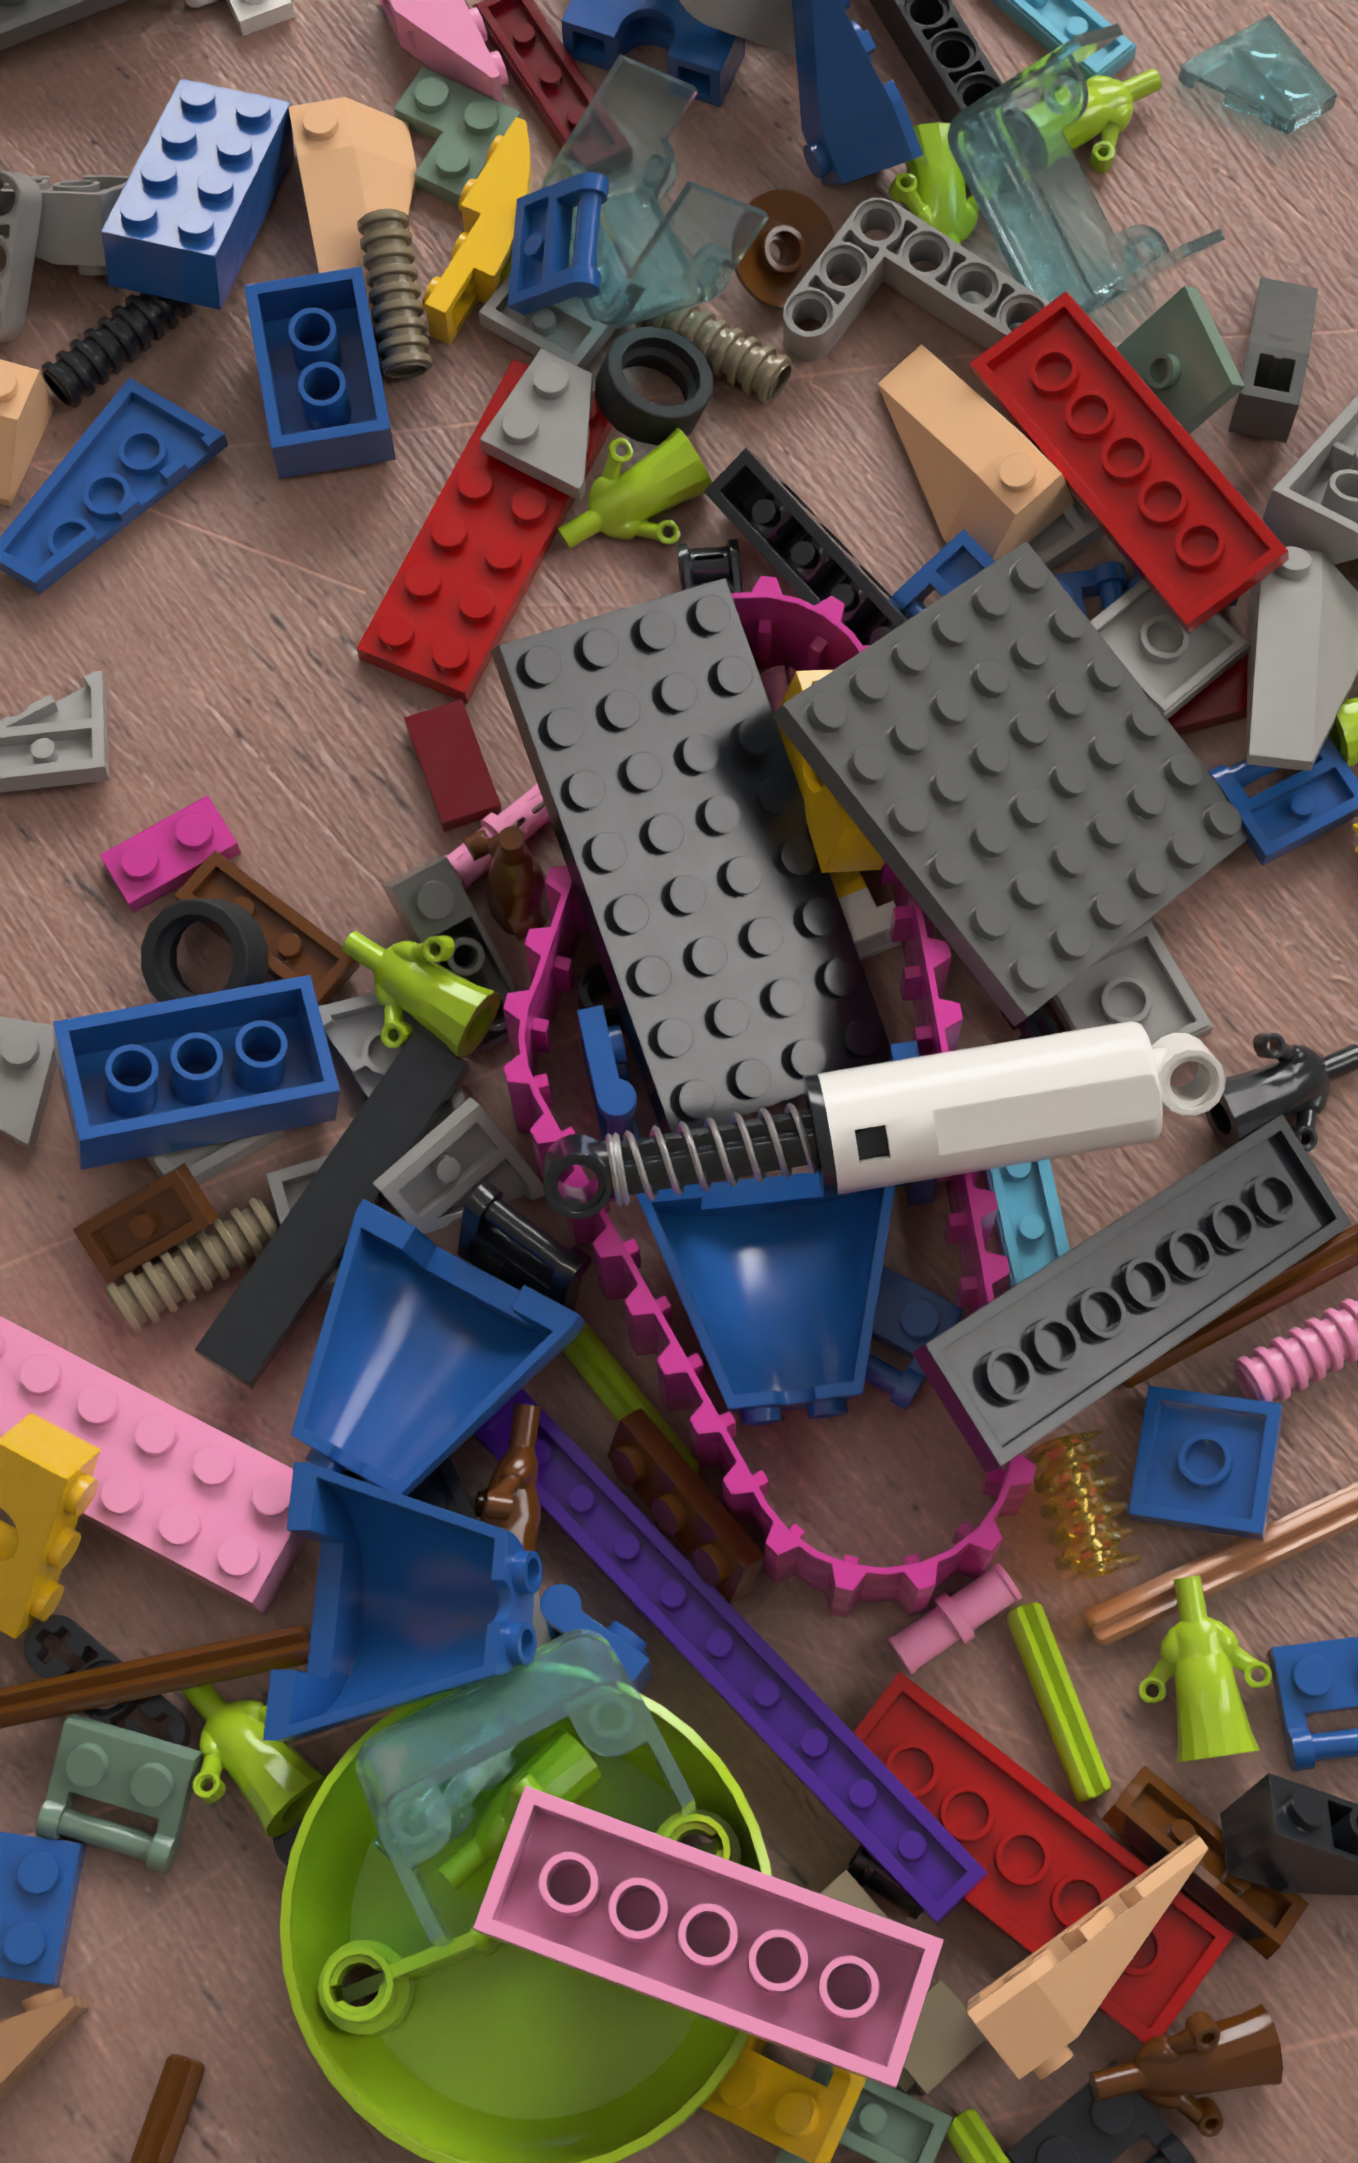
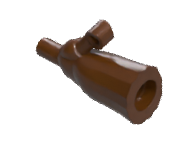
M508 826L493 837H489L486 831L482 829L463 838V843L471 854L473 861L488 854L492 856L486 898L492 917L508 934L515 935L517 940L520 941L527 937L529 929L541 928L546 925L549 917L545 886L546 876L540 863L525 845L523 832L517 827Z
M514 1403L508 1450L493 1472L488 1487L483 1491L477 1492L475 1514L477 1517H481V1522L512 1532L519 1539L525 1551H536L541 1522V1505L536 1487L539 1464L535 1454L541 1407Z
M1261 2004L1240 2014L1214 2021L1211 2015L1205 2011L1195 2012L1187 2019L1185 2023L1186 2029L1171 2037L1165 2035L1152 2037L1140 2048L1132 2062L1090 2072L1089 2081L1092 2093L1096 2101L1099 2102L1139 2091L1144 2098L1155 2105L1170 2110L1175 2108L1197 2126L1201 2135L1205 2137L1216 2136L1223 2128V2115L1214 2100L1209 2097L1196 2099L1193 2095L1252 2086L1279 2085L1282 2083L1283 2062L1281 2045L1269 2011Z

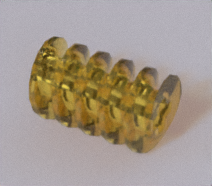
M1102 1431L1080 1432L1046 1441L1031 1450L1026 1457L1036 1465V1469L1047 1470L1034 1480L1033 1487L1034 1491L1040 1495L1054 1496L1041 1506L1040 1513L1042 1518L1046 1520L1061 1522L1048 1532L1047 1539L1049 1544L1053 1546L1069 1547L1055 1558L1054 1564L1056 1570L1060 1572L1076 1573L1071 1580L1101 1577L1125 1570L1142 1561L1141 1554L1124 1553L1119 1550V1545L1135 1535V1531L1132 1527L1113 1526L1111 1519L1128 1507L1125 1501L1105 1499L1104 1493L1119 1484L1120 1478L1116 1475L1098 1474L1097 1467L1113 1457L1112 1450L1091 1449L1090 1441L1101 1435Z

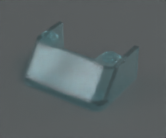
M1118 23L1073 37L959 112L953 118L948 130L950 151L1016 281L1049 303L1067 291L1087 315L1147 285L1225 240L1221 229H1218L1170 251L1159 231L1149 225H1133L1114 235L1062 131L1079 120L1088 105V87L1077 64L1123 35Z
M621 54L547 172L540 189L583 172L599 173L608 178V200L601 205L596 269L602 275L600 293L596 297L581 298L592 320L613 328L635 324L714 299L725 290L729 284L731 274L769 219L764 210L689 180L664 216L658 203L662 196L673 187L678 174L675 153L668 139L698 91L694 85ZM577 207L573 208L568 268L572 267Z
M588 1629L569 1631L537 1648L534 1658L529 1665H516L506 1674L465 1686L374 1734L359 1750L356 1759V1775L380 1839L430 1943L439 1948L447 1946L454 1942L422 1877L418 1865L441 1852L451 1836L452 1815L439 1785L569 1716L581 1741L591 1751L599 1755L609 1757L620 1756L646 1743L683 1817L696 1811L695 1799L644 1700L614 1648L601 1634Z

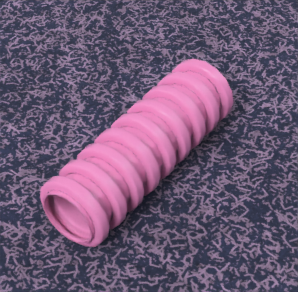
M1358 1294L1356 1295L1357 1301L1349 1298L1343 1300L1339 1304V1311L1334 1308L1325 1310L1322 1313V1320L1314 1317L1308 1319L1304 1323V1330L1293 1327L1287 1332V1339L1279 1336L1273 1338L1269 1342V1349L1258 1346L1252 1351V1358L1249 1359L1243 1355L1236 1358L1234 1361V1374L1246 1398L1273 1402V1399L1276 1398L1283 1402L1291 1396V1389L1301 1392L1309 1386L1308 1380L1311 1379L1317 1383L1322 1381L1326 1377V1370L1333 1373L1340 1371L1344 1367V1360L1349 1363L1358 1361Z

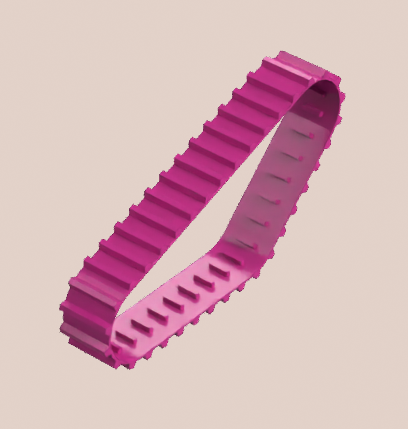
M760 576L752 592L731 593L757 668L770 669L782 665L785 666V670L789 667H793L796 671L835 670L870 646H862L855 634L843 624L845 604L833 596L816 605H812L800 598L782 595L777 577ZM885 862L879 871L881 885L892 884L896 906L893 907L890 925L892 943L902 941L906 961L900 991L902 1001L913 1000L917 1022L912 1041L917 1040L919 1057L955 1051L963 1017L960 1003L943 1000L951 962L949 943L933 939L935 925ZM567 866L550 867L545 880L551 927L529 929L525 950L531 986L529 990L507 993L503 1007L513 1060L503 1066L517 1131L531 1134L538 1175L543 1184V1160L549 1147L558 1139L575 1134L572 1126L563 1131L560 1130L548 1108L553 1106L547 1075L545 1073L536 1076L538 1059L541 1052L549 1054L551 1049L552 1036L550 1029L562 992L571 993L574 986L572 961L582 931L590 933ZM580 1165L567 1167L559 1176V1179L570 1187H583L590 1183ZM979 1171L937 1178V1182H946L951 1214H948L944 1230L946 1245L957 1243L963 1276L959 1280L955 1294L957 1307L968 1306L969 1314L1004 1293L1010 1275L1007 1256L985 1251L998 1205L995 1192L975 1187ZM607 1202V1205L597 1214L585 1219H570L566 1217L568 1230L575 1244H593L598 1285L605 1299L626 1298L624 1303L629 1342L636 1355H659L657 1370L661 1401L667 1412L690 1411L692 1415L689 1419L691 1454L698 1461L699 1469L721 1467L725 1474L723 1478V1506L739 1525H753L759 1538L765 1544L764 1555L766 1557L764 1559L763 1573L775 1584L792 1576H797L807 1585L826 1592L830 1614L847 1618L858 1601L879 1603L895 1600L907 1616L911 1617L925 1613L934 1588L946 1582L954 1574L959 1573L976 1580L986 1572L1003 1539L995 1521L997 1517L1017 1515L1033 1482L1036 1469L1034 1463L1018 1454L1001 1467L988 1472L984 1479L981 1494L995 1497L991 1510L976 1529L965 1520L956 1529L952 1539V1543L955 1546L927 1560L920 1562L919 1555L916 1553L904 1557L901 1566L882 1568L857 1565L858 1557L845 1554L844 1561L818 1552L804 1542L805 1532L796 1523L788 1529L768 1505L764 1498L768 1495L769 1481L765 1473L761 1470L752 1475L732 1440V1438L736 1437V1421L730 1411L721 1416L718 1415L700 1382L704 1380V1364L698 1353L687 1358L669 1326V1324L673 1323L672 1306L666 1295L656 1300L653 1298L638 1270L641 1267L640 1249L634 1238L625 1243L622 1242L607 1213L611 1212L610 1202Z

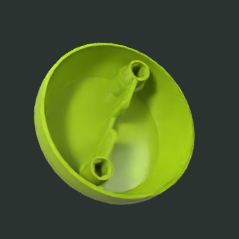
M516 1667L506 1674L398 1707L379 1720L347 1750L325 1778L304 1815L290 1852L282 1889L280 1916L283 1973L292 2010L309 2050L329 2082L354 2111L385 2137L423 2159L434 2163H619L653 2146L686 2122L714 2094L738 2061L750 2037L746 2033L479 1934L473 1927L499 1857L490 1859L455 1892L443 1882L436 1871L473 1837L477 1822L485 1810L482 1788L490 1780L498 1776L504 1775L509 1780L543 1746L554 1731L559 1729L569 1733L581 1744L597 1764L602 1775L601 1780L586 1790L574 1804L680 1842L688 1835H703L713 1841L695 1847L696 1849L772 1876L771 1864L759 1825L741 1788L720 1757L691 1727L664 1706L629 1687L595 1675L559 1668ZM368 1965L381 1972L344 1987L347 1975L358 1966ZM378 1993L375 1999L366 2006L354 2007L350 2004Z

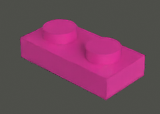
M207 795L100 854V857L134 913L184 885L214 850L228 860L240 854L241 851L237 841Z

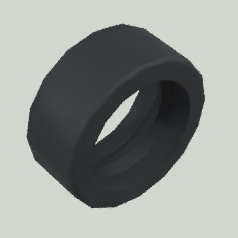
M652 326L630 329L617 337L595 379L596 401L603 416L618 432L637 442L657 446L665 441L677 428L682 430L686 436L691 434L713 394V373L706 357L690 340L672 330ZM643 366L660 371L669 376L680 388L685 403L665 406L646 400L639 396L627 383L622 372L623 369Z
M183 899L163 908L147 928L141 944V971L150 993L158 1002L199 995L192 992L183 982L177 967V947L182 933L189 925L197 921H211L218 924L227 933L233 948V970L227 985L221 991L264 983L268 972V945L260 924L245 908L226 899Z

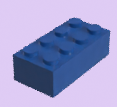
M179 80L101 230L109 286L213 309H222L293 161V130L289 113L291 102L265 97L260 94H251L213 86L204 82Z
M311 975L53 1021L55 1056L81 1170L330 1122L336 1119L340 1089Z

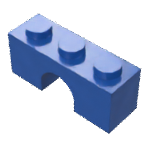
M571 0L561 20L563 45L573 60L616 73L625 55L634 48L644 45L658 46L668 51V91L720 108L745 56L744 38L701 23L686 11L680 0Z

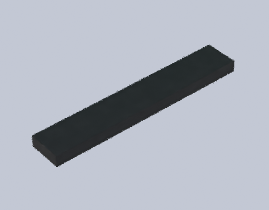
M414 1031L195 1348L196 1353L200 1357L253 1389L343 1257L355 1212L362 1199L376 1206L382 1200L383 1195L372 1183L425 1137L470 1071L467 1062Z

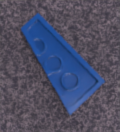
M129 377L0 537V571L41 594L228 446L225 433Z

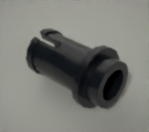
M860 1845L846 1870L861 1887L867 1886L916 1920L923 1912L921 1908Z

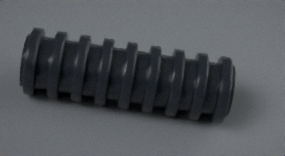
M140 292L139 296L129 295L125 298V307L117 305L111 309L112 317L110 319L106 316L101 317L97 321L98 328L96 330L91 327L83 332L84 340L74 339L69 343V352L60 350L56 353V362L54 364L47 361L41 365L42 376L45 382L64 404L70 405L73 408L78 407L82 404L81 396L83 394L89 397L96 392L94 385L97 383L105 385L110 381L108 375L110 372L119 374L123 371L122 363L124 361L128 363L134 362L137 359L136 351L146 352L151 348V339L161 340L165 337V328L175 329L178 326L179 317L186 319L191 316V304Z

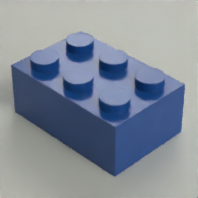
M362 266L244 285L270 444L279 479L396 460Z

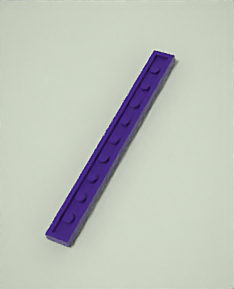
M523 1389L517 1392L473 1434L498 1463L508 1450L514 1403L539 1406ZM541 1408L535 1454L539 1464L536 1487L541 1508L921 1910L938 1925L987 1877V1871L718 1591L700 1577L693 1565Z

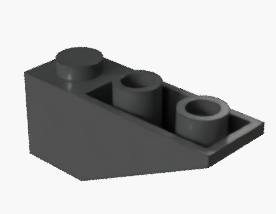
M1260 278L1240 372L1245 387L1235 395L1228 431L1287 443L1300 403L1310 353L1318 288Z
M435 855L382 884L411 941L419 944L429 937L446 935L453 939L455 948L450 959L432 963L446 968L480 987L496 991V993L500 994V1006L496 1017L482 1042L476 1047L478 1052L482 1054L509 1039L503 1007L507 993L518 992L448 858Z

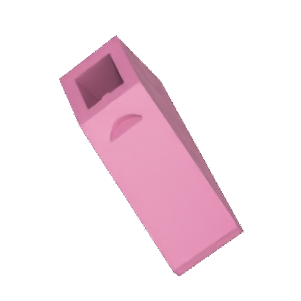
M380 0V5L400 47L440 75L503 103L502 86L509 84L507 71L499 52L496 50L489 53L485 44V41L488 40L487 31L477 7L468 9L464 0Z

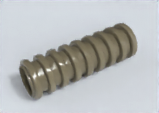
M379 209L361 217L357 221V229L361 235H364L360 239L361 250L367 253L363 256V266L370 270L366 274V284L373 288L369 291V302L376 306L372 309V320L379 323L375 327L374 333L375 337L382 341L378 344L377 351L378 355L385 359L381 362L380 369L383 375L390 378H412L427 372L432 367L433 361L432 357L425 353L430 348L429 339L422 336L427 330L426 321L419 318L424 313L423 303L417 300L421 296V288L417 283H414L418 279V270L414 265H411L415 261V252L412 248L408 247L412 244V234L406 230L409 226V216L405 212L396 209Z
M662 283L650 289L638 307L635 318L636 328L652 326L672 330L690 340L706 357L713 375L719 378L727 375V383L734 387L742 384V391L750 396L757 393L758 401L766 405L775 400L786 386L792 371V359L785 354L777 357L776 349L769 345L761 348V341L754 336L746 339L745 331L738 327L731 330L728 321L722 318L716 321L715 314L709 310L700 313V305L693 301L685 304V297L677 292L670 295V288Z
M255 1197L246 1200L247 1208L239 1211L237 1207H234L229 1211L231 1216L229 1219L222 1222L218 1218L212 1223L213 1229L206 1233L203 1229L194 1234L196 1239L188 1244L185 1240L177 1244L179 1249L174 1253L169 1254L166 1250L159 1254L161 1260L156 1264L152 1265L150 1261L143 1263V1272L136 1276L132 1272L125 1274L124 1279L126 1282L118 1287L114 1282L107 1285L108 1293L106 1296L128 1331H133L135 1335L141 1334L144 1331L141 1325L150 1320L154 1325L161 1321L159 1314L168 1309L173 1314L179 1310L178 1302L186 1298L191 1303L196 1300L194 1294L196 1291L204 1288L206 1292H209L214 1288L212 1281L219 1277L223 1281L230 1279L231 1274L229 1271L237 1266L240 1270L249 1267L246 1260L253 1256L258 1258L278 1229L262 1201H257Z

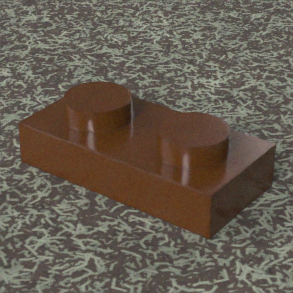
M183 1163L82 1222L73 1231L105 1282L109 1284L211 1225L219 1217L187 1165Z

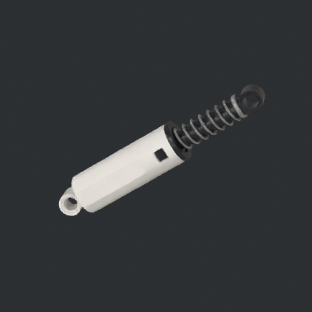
M1134 1021L803 1076L807 1110L798 1111L793 1104L788 1103L784 1114L771 1116L768 1110L762 1107L756 1119L743 1120L740 1114L734 1112L731 1117V1123L716 1125L712 1118L707 1117L704 1127L689 1130L687 1124L680 1121L677 1132L662 1134L659 1128L653 1126L649 1137L635 1139L633 1134L626 1130L623 1141H620L619 1134L616 1132L613 1135L608 1133L605 1137L606 1140L599 1142L582 1134H570L562 1137L549 1147L543 1160L544 1194L548 1204L558 1214L570 1219H585L597 1214L607 1205V1202L616 1201L620 1207L623 1203L628 1206L633 1194L646 1193V1196L651 1201H654L658 1190L673 1188L675 1194L680 1197L684 1192V1186L700 1183L702 1189L708 1192L711 1187V1181L727 1179L730 1186L734 1188L740 1176L754 1174L756 1180L762 1183L765 1178V1172L782 1170L783 1175L789 1178L792 1174V1168L809 1165L811 1172L814 1174L818 1172L822 1194L824 1197L1148 1143L1157 1140L1163 1128L1164 1108H1169L1171 1111L1186 1116H1196L1209 1111L1219 1102L1225 1091L1226 1076L1220 1062L1198 1038L1187 1033H1172L1161 1037L1151 1046L1144 1027ZM1188 1061L1199 1063L1198 1073L1189 1084L1183 1086L1170 1085L1171 1075L1180 1064ZM572 1165H584L596 1174L594 1179L583 1187H570L564 1184L559 1179L562 1171Z

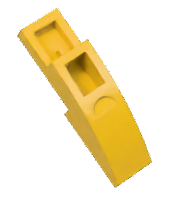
M515 117L504 136L498 135L495 137L487 153L486 165L476 180L472 178L465 184L458 203V209L462 212L464 232L460 234L454 244L451 262L441 278L438 276L434 277L424 294L423 307L426 310L430 336L449 345L453 342L477 301L486 304L511 270L517 198L533 192V174L527 123L521 118Z

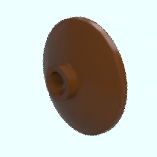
M788 189L764 192L751 199L739 212L734 222L730 237V255L734 271L742 286L752 297L769 307L784 309L788 297L834 238L835 234L826 214L806 195ZM771 242L777 245L780 251V259L777 263L773 260L770 253Z

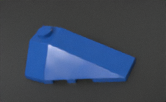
M792 0L801 128L807 143L803 147V153L811 173L816 178H820L823 185H842L923 155L903 99L894 81L891 80L882 84L871 63V53L875 51L876 45L868 29L862 31L855 21H850L845 11L850 7V0Z

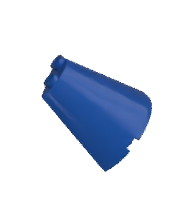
M808 1172L791 1174L789 1178H786L784 1175L765 1177L762 1183L758 1182L756 1178L738 1180L734 1188L730 1186L728 1181L711 1183L708 1192L702 1189L700 1183L684 1186V1192L680 1197L675 1194L673 1188L658 1190L654 1201H651L646 1196V1193L636 1194L729 1411L740 1413L742 1426H761L782 1421L781 1411L807 1408L809 1419L842 1416L848 1414L847 1400L854 1399L863 1394L896 1185L824 1197L818 1172L816 1174Z
M362 1199L356 1209L291 1436L311 1447L305 1458L309 1463L343 1474L345 1469L363 1478V1482L408 1496L579 1335L585 1325V1321L578 1313L525 1285H523L521 1290H518L436 1246L417 1227Z
M294 1462L287 1531L321 1542L310 1638V1654L308 1657L307 1673L297 1670L271 1669L263 1740L279 1742L297 1740L506 1674L516 1665H529L537 1647L536 1632L532 1625L534 1593L539 1590L543 1577L542 1562L536 1551H525L519 1539L508 1530L307 1462Z

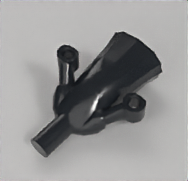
M1259 1033L1253 1039L1254 1050L1257 1056L1260 1058L1277 1059L1278 1062L1226 1077L1225 1091L1214 1107L1205 1112L1208 1124L1216 1139L1223 1148L1227 1149L1279 1115L1283 1114L1284 1118L1287 1119L1297 1114L1296 1125L1290 1127L1299 1141L1301 1135L1300 1143L1305 1151H1311L1315 1148L1318 1141L1315 1131L1316 1117L1326 1106L1330 1082L1358 1070V1046L1352 1044L1321 1058L1313 1049L1305 1045L1287 1044L1278 1033Z

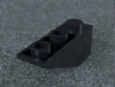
M1268 1773L1220 1813L1227 1874L1283 1893L1358 1895V1804Z

